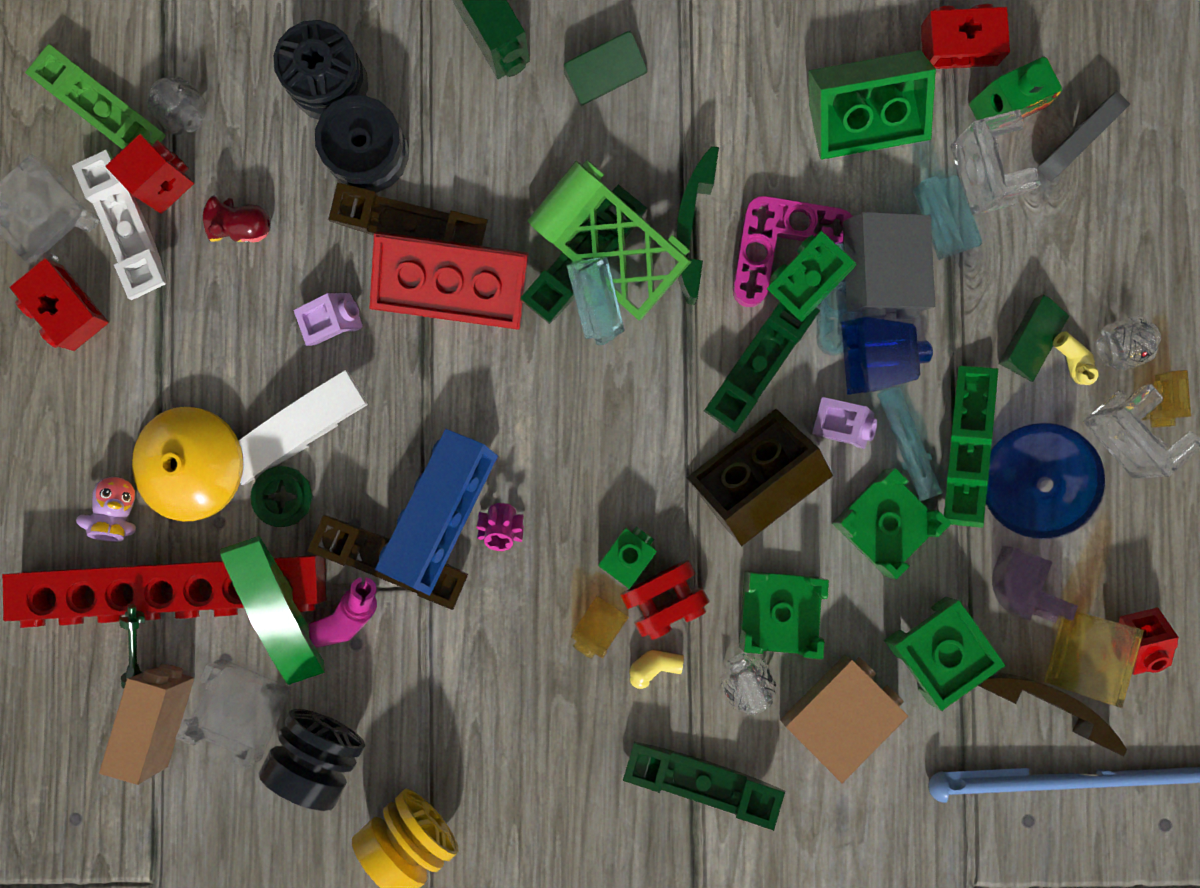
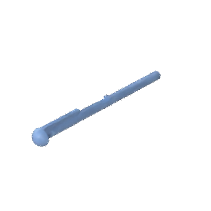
M1200 767L1121 771L1097 769L1096 773L1098 776L1074 773L1029 775V768L958 772L941 771L935 773L930 778L928 788L935 800L947 803L949 795L1200 783Z

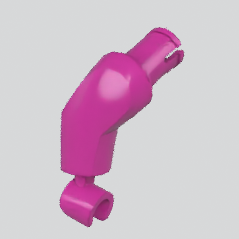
M362 577L355 579L351 584V588L341 598L332 615L309 624V638L316 648L351 640L370 620L377 608V600L375 598L377 588L373 580L366 577L364 584H361Z

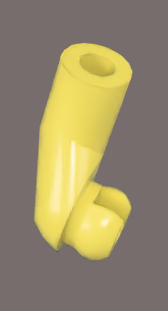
M1067 331L1058 334L1053 341V346L1066 356L1069 374L1073 381L1081 385H1091L1096 382L1099 372L1095 367L1093 354Z
M657 650L647 651L632 663L629 670L630 683L635 688L643 689L649 686V681L661 671L681 674L684 655Z

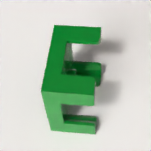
M896 468L884 469L843 510L832 524L885 577L897 580L910 567L908 563L904 562L929 537H939L952 523L940 511L929 510L904 485L909 481Z
M744 571L739 648L744 653L763 654L764 651L795 653L804 658L823 659L825 641L819 636L821 601L828 598L829 580L813 576Z
M944 597L934 604L931 609L936 612L906 633L898 630L884 640L894 656L903 660L920 684L918 690L927 703L940 711L946 709L1006 666L962 603L957 599Z

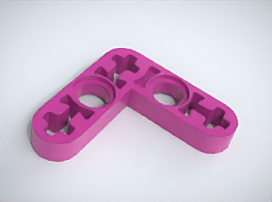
M761 196L753 199L744 214L733 282V296L735 300L744 307H755L765 299L768 293L767 288L770 284L777 237L804 241L811 235L815 237L818 235L814 233L818 223V215L822 216L820 224L830 225L835 219H839L840 226L842 227L843 221L853 217V215L841 208ZM760 207H765L766 214L771 215L772 218H767L763 225L762 234H748V230L755 233L758 226V217L752 215V213H756ZM795 212L805 213L809 218V228L804 231L794 230L789 223L790 215ZM822 226L819 229L818 233L822 231L837 246L844 244L843 231L838 236L833 235V229L830 227ZM770 233V238L763 234ZM754 242L762 244L767 251L766 258L761 262L751 261L746 255V247ZM743 267L752 271L764 270V275L758 272L755 276L754 286L760 289V292L755 293L751 299L746 297L747 293L745 290L740 289V286L747 284L750 277V271L743 272Z

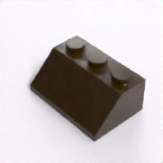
M775 409L686 478L721 524L742 547L829 480L833 474L819 447L778 409Z

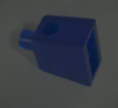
M861 317L841 322L847 395L875 392L917 380L921 375L920 364L929 363L932 359L933 349L928 341L917 340V329L912 323L872 317Z

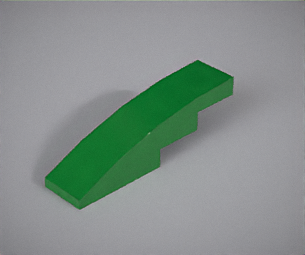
M958 367L944 516L952 523L951 525L983 528L999 368Z
M256 536L221 548V558L247 615L287 685L325 673L324 660L309 638V626L293 602V589L261 537Z

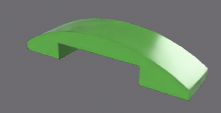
M50 44L44 48L25 72L121 149H124L139 134L152 144L157 139L161 142L166 137L162 131Z

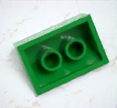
M921 50L809 70V108L818 154L821 160L931 140L936 68Z

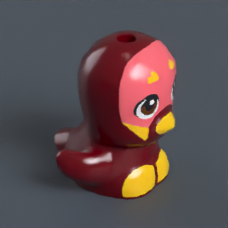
M215 195L207 200L203 210V224L209 241L217 242L223 237H230L235 242L254 243L261 241L268 235L271 229L269 214L264 208L257 205L233 207L234 202L232 198H228L222 203Z

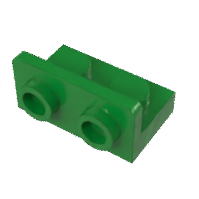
M822 231L816 237L811 235L802 242L797 250L799 255L789 265L783 264L773 273L770 278L772 283L767 288L801 322L857 265L852 258Z

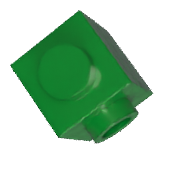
M637 526L632 532L625 527L600 560L598 566L630 589L657 551L651 547L655 539Z

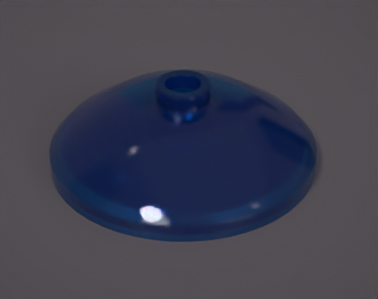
M1052 423L1026 425L1005 435L992 448L986 505L992 515L1010 531L1032 539L1059 538L1083 527L1099 509L1106 489L1104 465L1094 446L1073 429ZM1045 480L1053 482V488L1048 492H1042L1039 489L1041 482Z

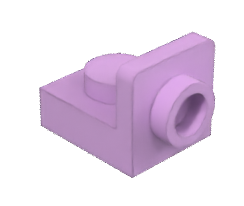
M327 293L294 310L306 346L317 345L342 332L357 331L363 327L359 317V308L350 293Z
M822 397L812 434L822 438L853 444L858 448L865 449L867 441H872L875 436L877 419L874 418V412L867 406Z

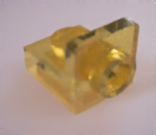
M1188 370L1170 371L1155 375V382L1152 385V398L1157 404V411L1137 413L1136 421H1150L1151 428L1176 426V419L1191 417Z
M596 595L571 633V638L576 641L573 647L593 659L595 654L603 659L629 616Z

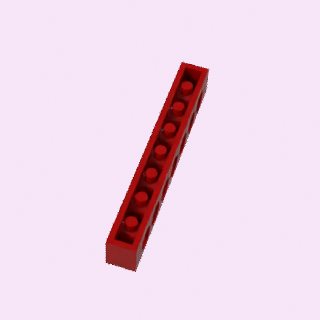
M318 555L274 558L283 575L290 582V586L293 589V602L300 612L314 611L315 604L327 601L325 558ZM223 561L2 574L3 620L20 621V628L45 626L46 619L59 618V625L83 624L84 617L97 616L98 623L119 622V616L125 615L130 604H135L136 611H141L145 614V621L161 619L162 612H175V619L200 617L199 610H214V617L238 615V608H244ZM203 579L207 580L212 587V594L209 599H205L199 590ZM165 582L169 583L173 589V596L170 601L164 599L161 593L162 585ZM127 584L131 586L134 592V598L131 603L127 602L123 595L124 587ZM88 587L95 594V600L92 605L85 598V592ZM50 589L56 597L53 607L47 600V594Z

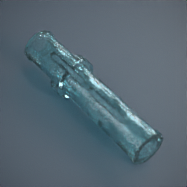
M900 385L878 393L877 397L881 401L890 428L904 459L901 465L903 470L908 469L919 496L918 499L923 501L942 494L943 491L939 486L930 460L933 459L930 452L926 453L914 420L901 392Z

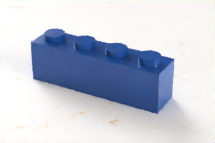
M445 428L441 438L433 446L432 456L424 472L415 482L414 492L406 508L398 516L397 526L389 542L380 552L379 562L375 570L430 596L498 455L483 443Z

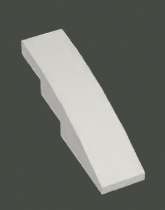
M344 370L310 391L238 441L243 456L241 485L249 483L264 471L279 465L309 447L308 444L334 429L338 426L337 423L368 405L348 371Z

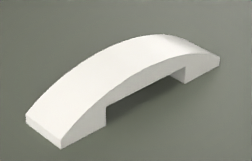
M104 150L72 165V168L85 198L94 205L118 262L114 264V267L128 299L133 300L165 285L166 279L157 247L135 197L105 167L113 157L109 151Z

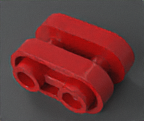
M689 560L682 561L620 594L627 609L638 605L643 614L642 617L634 622L641 637L649 635L651 640H655L669 633L672 630L670 624L684 617L685 621L689 622L707 612L704 606L710 600L703 587L691 591L686 581L696 574ZM673 587L678 598L657 608L652 598Z

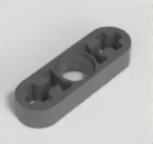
M1116 90L1037 169L1049 181H1052L1130 103Z

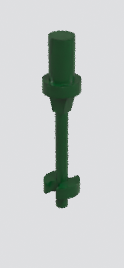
M135 604L128 605L125 617L119 616L120 627L128 630L129 665L127 666L126 673L121 676L122 688H125L127 678L143 673L140 671L139 664H137V629L139 628V623L145 624V614L141 611H136Z

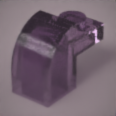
M1002 546L992 574V587L997 601L1008 613L1026 620H1031L1032 615L1056 623L1058 617L1073 621L1078 608L1075 604L1042 592L1052 565L1051 561L1016 547Z

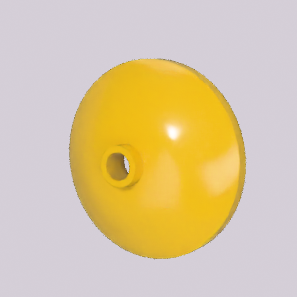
M196 407L169 409L154 417L144 427L136 441L132 456L134 482L143 500L160 515L176 521L202 520L221 511L234 497L242 478V450L231 427L213 412ZM173 458L177 461L175 471L171 468V460Z

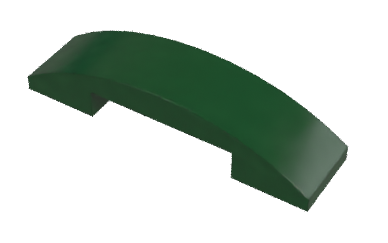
M711 146L695 167L683 194L676 222L675 237L688 249L690 247L697 193L711 195L719 147ZM688 258L691 263L678 277V281L687 304L695 305L698 299L703 260Z
M619 184L613 189L612 192L640 217L645 214L647 207ZM606 198L596 210L597 225L617 223L616 206ZM623 213L624 223L633 222ZM634 227L624 228L625 239ZM618 229L598 230L599 253L612 252L618 249ZM591 231L580 232L569 246L578 254L592 253ZM562 253L547 271L544 270L520 297V300L550 324L577 297L592 278L568 256ZM610 257L599 258L600 269L604 266V264L609 260ZM593 258L584 259L593 267Z
M779 302L714 394L704 412L736 433L790 352L801 340L821 310L816 307L801 322Z
M634 742L623 777L625 782L658 793L663 790L733 813L737 819L773 831L775 830L785 795V790L730 768L690 755L639 742Z

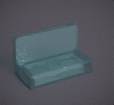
M938 175L925 179L913 190L921 214L931 215L932 244L938 260L976 248L982 244L981 236L957 175L939 180Z
M607 257L574 261L567 265L585 339L594 338L596 345H605L625 331Z

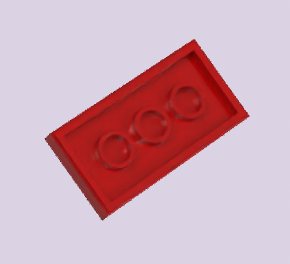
M376 232L374 233L369 309L520 330L523 312V302L520 300V297L525 293L529 252Z

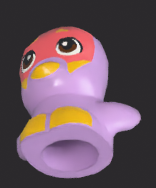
M108 477L95 485L92 497L93 514L79 515L76 519L77 524L86 530L88 537L102 541L120 542L126 536L135 533L136 526L126 521L135 501V490L132 484L123 478Z

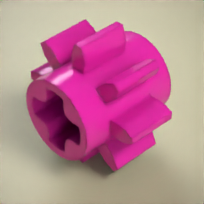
M506 503L490 505L488 514L484 512H479L477 538L478 540L484 539V544L491 550L506 551L513 546V540L522 542L524 516L523 514H517L516 509Z

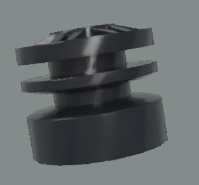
M322 20L302 21L290 27L278 40L273 55L274 71L283 88L286 89L296 105L309 117L319 120L320 115L332 102L346 96L366 95L368 91L367 72L348 36L335 24Z
M293 709L289 711L285 719L287 727H283L278 733V739L283 746H275L270 749L259 771V778L272 792L294 804L319 811L332 810L347 784L346 778L341 772H351L357 763L355 757L361 755L365 742L355 731L331 717L305 709Z

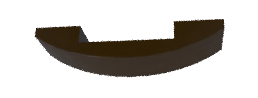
M338 182L328 218L330 222L370 235H374L376 232H384L478 246L483 244L488 219L450 210V213L401 202L377 196L374 191Z
M327 515L322 516L308 552L343 566L346 564L415 592L421 598L448 609H454L468 573L446 563L429 596L375 570L379 562L380 552L389 542V538Z
M995 673L978 685L1014 704L1017 703L1022 691L1029 693L1078 717L1072 732L1123 757L1125 756L1127 749L1115 731L1092 709L1062 691L1025 677L1004 673Z

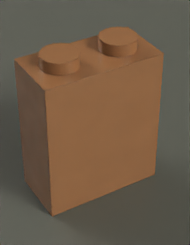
M843 655L780 719L785 727L842 784L908 718V715L900 708L904 702L901 697L888 685L881 689L872 680L876 675L875 671L860 657L853 661L846 655Z
M160 664L155 669H147L141 674L127 678L99 774L139 785L169 766L194 677L184 675L183 669L180 667Z

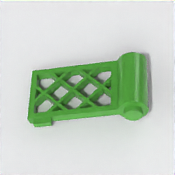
M586 159L581 164L576 160L527 221L538 233L558 247L636 319L641 321L691 263L685 257L690 250L673 235L666 240L605 186L600 180L604 173L593 163ZM607 198L616 206L617 223L597 225L596 210ZM623 213L633 222L624 223ZM590 218L591 226H583ZM640 227L645 232L646 249L625 250L624 228ZM618 229L619 251L599 253L598 230ZM591 231L592 253L578 254L568 245L578 232ZM652 239L661 247L652 248ZM668 252L678 261L677 265L668 275L654 276L652 253ZM646 254L647 276L627 278L626 255ZM619 256L620 279H606L600 274V257ZM593 258V267L584 259ZM663 280L659 284V286L656 289H654V281ZM648 281L649 297L638 308L628 299L627 283ZM621 283L622 293L612 284Z

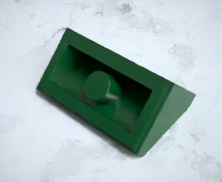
M627 31L571 59L563 65L564 75L581 106L647 73V68L631 31Z
M1044 294L1034 298L998 364L1030 382H1034L1053 347L1055 337L1061 333L1069 315Z

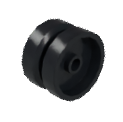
M366 95L346 96L332 102L320 115L315 128V147L323 164L340 183L378 193L391 187L403 175L409 160L408 143L394 114L381 101Z

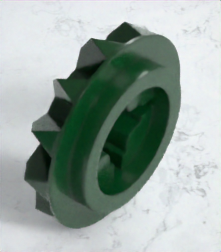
M286 466L273 467L260 474L252 486L250 496L251 505L257 517L273 527H288L298 524L310 512L309 508L314 498L311 492L310 481L299 470ZM281 486H285L287 493L297 495V499L285 502V508H281L280 501L268 499V495L279 493Z

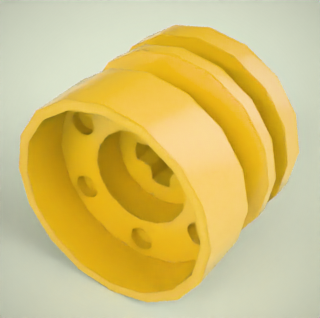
M407 788L395 797V803L390 802L383 808L385 820L374 817L352 837V847L358 861L365 872L380 888H420L428 880L426 869L431 872H438L443 867L444 861H450L459 851L457 841L441 815L422 796Z

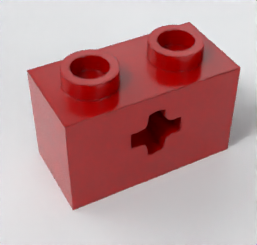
M979 4L971 9H956L950 5L941 6L930 11L920 26L922 52L936 69L998 66L1010 53L1007 7H993L992 4Z
M141 134L105 166L133 196L160 214H163L194 185L185 174L189 167L173 151L171 152L158 139L152 144Z
M44 258L9 286L18 298L15 301L17 307L31 319L34 318L42 327L39 330L40 335L54 348L61 347L75 351L109 324V321L65 267L50 259Z

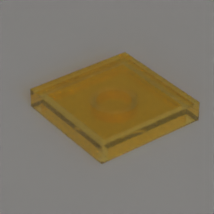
M1065 608L1044 682L1123 708L1144 630Z

